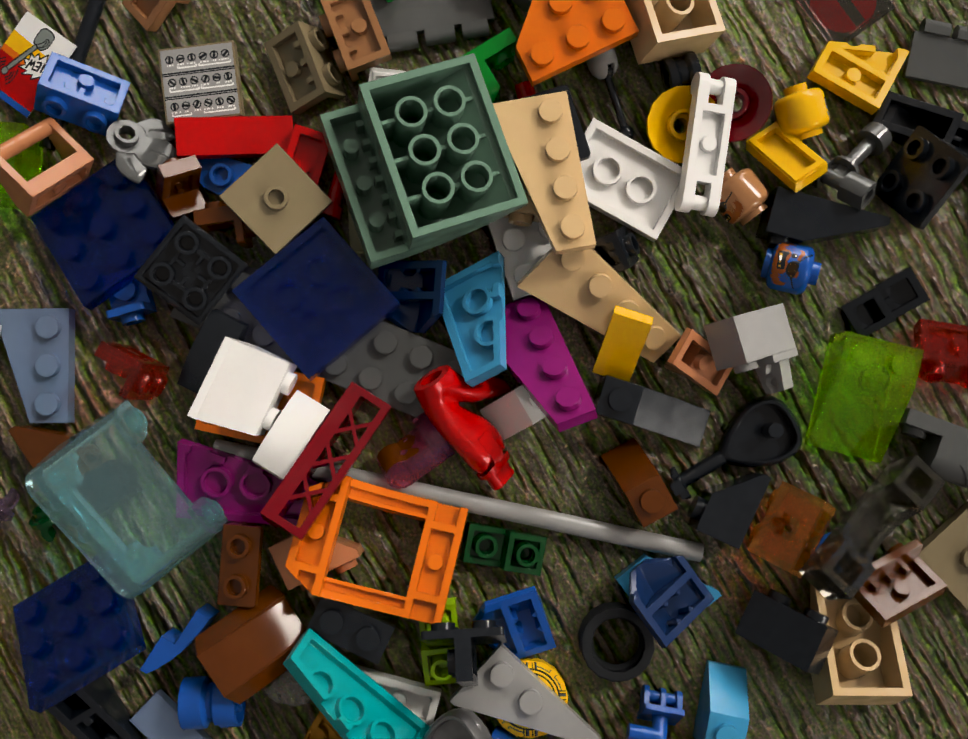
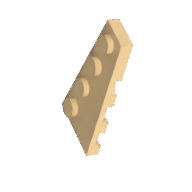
M567 91L493 103L520 181L532 201L534 211L554 254L560 255L594 249L596 240Z
M551 248L517 283V287L604 336L615 305L654 317L640 356L653 363L681 337L680 333L594 249L555 255Z

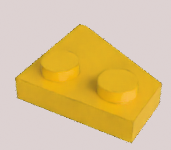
M828 41L806 78L868 114L873 115L881 107L909 51L897 48L893 53L876 51V46L860 44L858 46H851L846 42Z

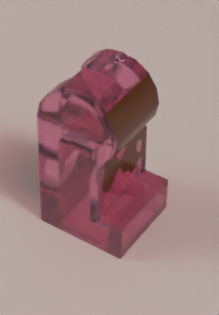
M425 412L412 420L416 426L415 429L401 438L399 442L385 446L377 455L376 463L387 483L392 488L401 489L412 485L455 454L451 445L432 425Z

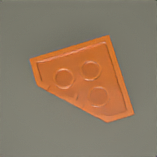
M532 0L515 47V53L533 87L636 38L639 29L624 0Z

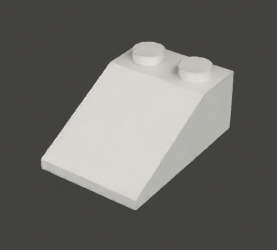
M225 336L187 416L253 436L264 435L266 430H270L281 413V410L277 409L283 395L288 396L296 384L298 374L294 372L297 364L256 345Z

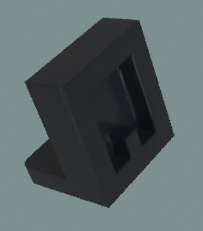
M625 225L595 239L596 246L594 250L617 273L631 268L639 261L638 254L640 253L638 241L632 232L628 233Z

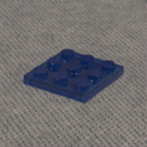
M116 159L30 217L82 305L90 310H93L136 280L133 276L174 227V223L146 180L143 179L140 184H137L124 177L116 167Z
M324 217L319 219L232 290L310 381L400 307V302Z
M113 546L13 606L29 708L39 713H42L146 649L121 551Z

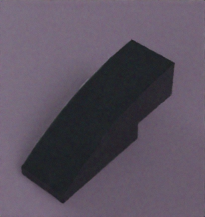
M888 91L873 122H879L886 126L891 132L892 141L903 146L916 127L921 125L942 140L968 152V122L962 121L963 113Z

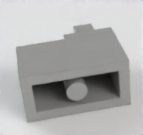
M783 303L704 325L717 371L733 367L735 374L755 369L766 394L781 392L794 387L789 358L797 356L798 351Z

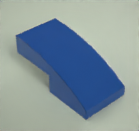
M206 603L196 610L183 632L174 627L160 637L140 670L147 674L171 661L195 641L197 635L209 627L220 611Z

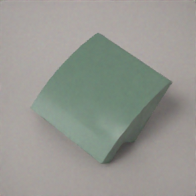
M474 53L359 84L358 103L356 105L320 114V128L369 269L404 259L486 226L528 204Z

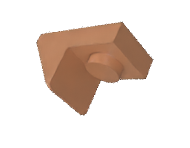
M688 327L681 335L664 365V368L685 376L704 391L715 396L718 395L733 369L731 367L717 371L708 341Z

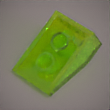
M849 331L830 334L804 444L881 463L915 390L924 350Z

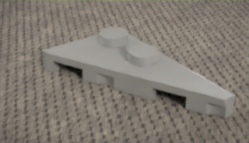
M503 643L498 644L477 667L478 686H460L450 696V702L454 706L564 739H602L597 731Z

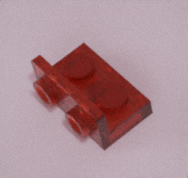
M919 319L913 326L916 359L907 368V376L920 378L930 383L945 382L968 388V326Z
M101 341L94 356L106 361L104 366L106 370L122 378H127L119 392V396L125 400H152L154 396L158 397L163 392L168 383L166 374L170 367L132 346Z

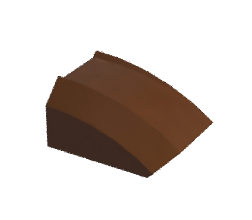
M270 584L259 591L258 604L255 607H237L195 637L196 656L223 697L241 704L287 671L283 662L301 635L306 631V628L285 599V595Z

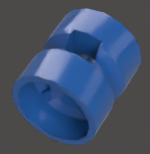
M209 676L184 677L179 688L177 706L178 720L183 730L206 729L211 722L220 728L240 727L242 725L246 710V700L241 704H237L224 698Z

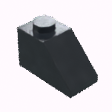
M752 472L703 490L701 497L697 495L690 504L687 516L690 517L688 525L739 549L771 477Z

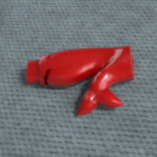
M449 365L437 367L424 375L414 386L415 395L423 411L442 437L455 449L467 465L477 472L476 475L480 480H487L493 490L502 488L514 474V470L508 463L510 455L508 451H503L505 449L503 439L498 430L487 419L461 407L459 402H479L484 399L495 398L511 391L510 386L504 380L494 376L471 387L465 382L464 377Z

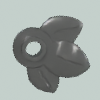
M148 118L136 123L131 120L122 119L113 122L107 128L106 142L109 148L116 154V167L124 177L134 183L140 184L147 169L157 170V165L177 157V151L171 144V142L176 140L175 128H169L164 120ZM128 134L133 136V138L127 140L123 139L120 135Z

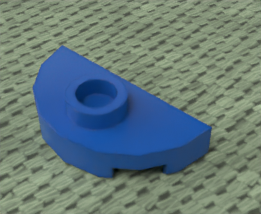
M229 158L198 159L202 167L200 183L206 190L220 196L252 165Z

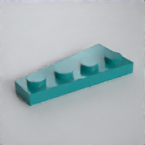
M310 628L301 635L283 662L286 669L342 739H423L430 728L429 725Z

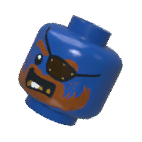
M783 242L775 245L774 249L768 247L760 277L766 278V285L770 289L800 295L806 290L808 284L816 285L822 263L814 261L815 251L812 247Z

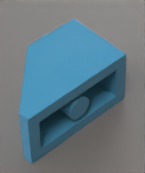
M707 660L692 736L694 739H746L750 720L746 668Z

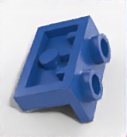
M52 51L37 84L34 109L53 118L64 120L91 132L106 136L109 125L119 118L131 82Z

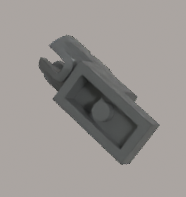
M894 408L889 422L903 427L902 434L923 440L917 458V465L933 477L960 487H968V429L912 408Z

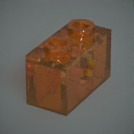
M782 481L779 489H775L768 499V511L762 522L753 528L749 538L751 544L747 550L801 579L837 509L825 500ZM786 524L794 526L791 532L784 531Z

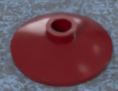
M728 64L710 73L712 79L720 80L721 77H728L736 80L735 99L742 100L741 109L732 114L729 142H739L752 137L765 125L771 114L773 95L769 82L760 71L746 64ZM709 95L717 104L716 96Z

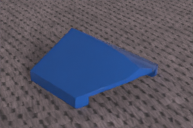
M535 586L485 601L473 621L496 620L498 627L503 626L507 634V643L503 644L519 659L556 648L542 600ZM488 644V645H489L491 648L495 649L498 644Z

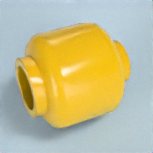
M806 82L783 89L784 97L778 99L773 105L775 118L780 128L785 133L796 136L800 141L823 134L822 127L829 123L830 115L822 89H808Z

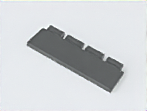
M370 0L391 53L419 48L417 37L419 34H425L427 47L456 42L454 29L460 27L463 40L490 36L488 23L494 22L491 0H394L390 3L386 0Z
M924 18L920 24L919 31L912 32L908 48L909 54L906 57L902 77L968 91V27L957 25L953 31L952 38H948L952 30L951 23Z

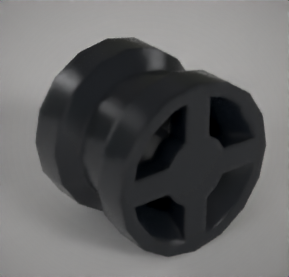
M694 52L684 53L682 58L677 60L672 58L663 59L660 64L661 78L665 91L675 86L691 85L694 74L702 72L699 60Z

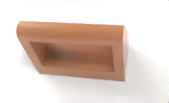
M47 117L0 144V183L14 204L29 217L88 180L94 158L52 117ZM49 137L63 160L31 180L26 181L7 160Z

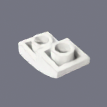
M296 390L265 436L252 462L283 481L329 415L330 409L301 391Z

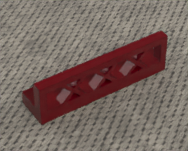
M351 382L260 512L262 519L275 528L279 526L302 541L392 406L356 383ZM363 401L379 410L372 422L355 425L353 416ZM366 430L358 441L356 432ZM352 433L354 448L351 453L332 458L331 448L339 436ZM343 463L338 472L335 473L334 464ZM329 466L332 481L328 487L309 491L308 481L316 469ZM321 496L315 506L312 507L311 498ZM307 499L309 514L300 528L283 518L294 501Z

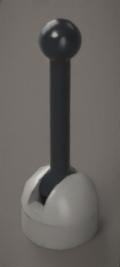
M612 48L587 60L586 63L592 76L598 80H605L620 125L619 132L632 138L634 131L632 127L627 125L612 80L618 68V58L615 49Z

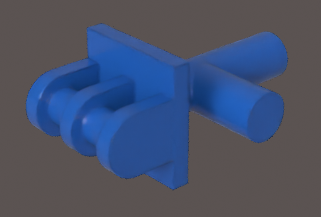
M643 684L637 719L652 721V727L628 723L626 739H667L668 725L675 726L685 716V710H682V691L676 690L674 694L666 692V688L659 687L658 691L650 690V685Z

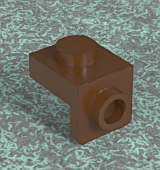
M195 155L185 158L174 157L166 160L163 164L157 165L155 190L172 221L179 220L183 215L186 217L193 216V210L205 209L204 205L206 202L199 190L202 167Z
M223 201L209 202L204 205L205 209L193 210L194 223L207 233L235 229L237 243L245 249L253 248L252 237H256V235Z

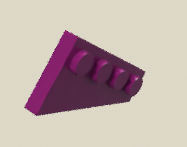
M530 295L506 304V362L512 376L529 392L530 398L558 432L598 418L596 408L547 303Z
M184 438L177 442L176 517L269 524L262 519L260 512L282 480L256 465L252 460ZM310 479L308 481V486L310 487L321 482H317ZM304 499L294 501L283 517L295 526L297 525Z

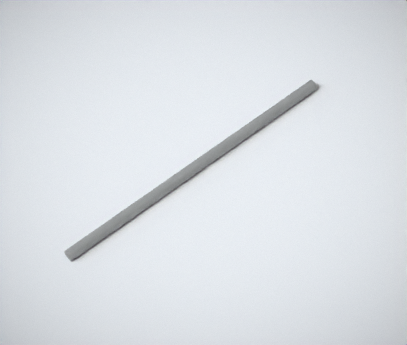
M216 439L213 445L215 449L249 460L253 459L259 448L222 439ZM334 464L335 473L338 472L342 465ZM330 467L317 468L311 479L325 482L332 481ZM351 468L346 475L386 489L438 501V503L467 508L468 512L673 557L684 556L686 560L701 562L704 554V544L356 468Z

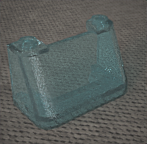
M126 399L53 449L26 475L25 487L36 504L112 588L122 597L133 599L149 589L223 529V524L227 523L228 518L225 516L221 505L215 500L200 497L193 503L142 444L148 434L147 419L139 409L133 407Z

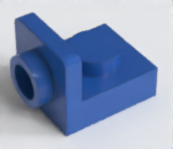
M141 267L103 277L112 308L106 311L108 320L122 322V326H130L146 321L145 315L157 312L151 290L133 277Z

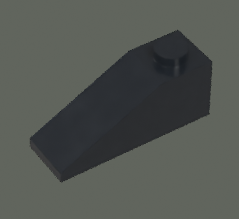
M778 186L769 193V197L765 201L768 207L762 211L756 238L766 240V245L771 248L783 242L807 245L875 232L888 226L891 217L866 210H858L852 206L802 192L795 193L791 189Z
M608 375L601 376L593 401L599 416L700 447L711 412L705 408Z
M83 653L49 673L42 706L78 739H145L141 732L129 721L132 717L109 679Z

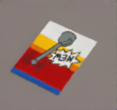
M27 11L0 49V98L28 118L34 109L38 81L51 52L53 51L70 58L77 46Z

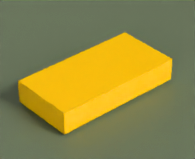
M777 121L746 141V150L795 193L828 172V163L796 136L785 133Z
M615 305L592 372L630 382L654 317Z

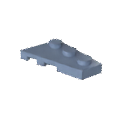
M70 308L0 309L2 340L29 423H75V310Z

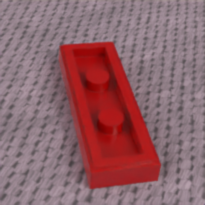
M292 115L174 118L177 157L180 158L195 155L197 159L262 157L276 143L287 152L294 129Z

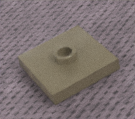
M277 143L219 196L275 255L280 253L332 204V200Z
M966 502L922 542L923 547L919 557L947 585L946 592L963 610L968 612V502Z

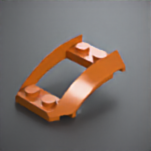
M346 476L304 539L301 541L293 536L285 567L302 583L311 595L428 624L442 623L463 532L465 531L468 509L386 489ZM322 482L310 486L309 491L327 488L330 482ZM321 496L311 498L312 507L315 506ZM304 499L296 525L298 528H300L309 514L307 499ZM347 501L425 522L406 597L327 577Z

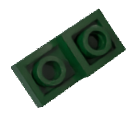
M467 521L460 560L467 563L500 567L504 571L540 576L547 537Z

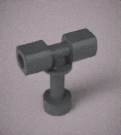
M869 122L857 134L856 142L858 145L847 156L838 155L831 161L819 155L828 163V172L809 185L819 188L826 184L838 190L837 199L858 210H863L875 196L877 183L860 175L858 166L869 155H880L892 142L891 132L879 122Z

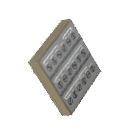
M233 40L158 50L166 125L169 128H175L174 118L245 116L237 45Z

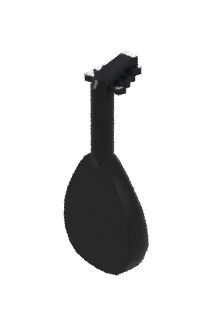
M759 396L748 401L739 408L727 425L719 442L717 452L679 474L675 467L670 468L669 473L672 480L669 486L675 496L680 495L682 500L692 498L687 487L725 464L739 467H765L777 465L788 460L802 446V433L796 417L790 408L775 396Z

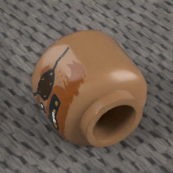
M731 167L724 172L718 211L729 224L740 222L744 226L768 207L765 201L769 197V192L751 169L744 168L736 173Z

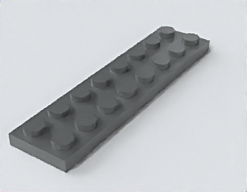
M250 266L244 269L213 308L249 324L244 342L261 347L297 364V369L317 377L326 378V381L347 389L350 383L354 382L392 406V408L429 423L431 422L415 395L414 386L424 375L443 365H449L458 374L463 376L453 349ZM173 308L170 315L172 318L201 329L207 319L206 317L199 326L176 308ZM459 402V405L464 407L465 402Z

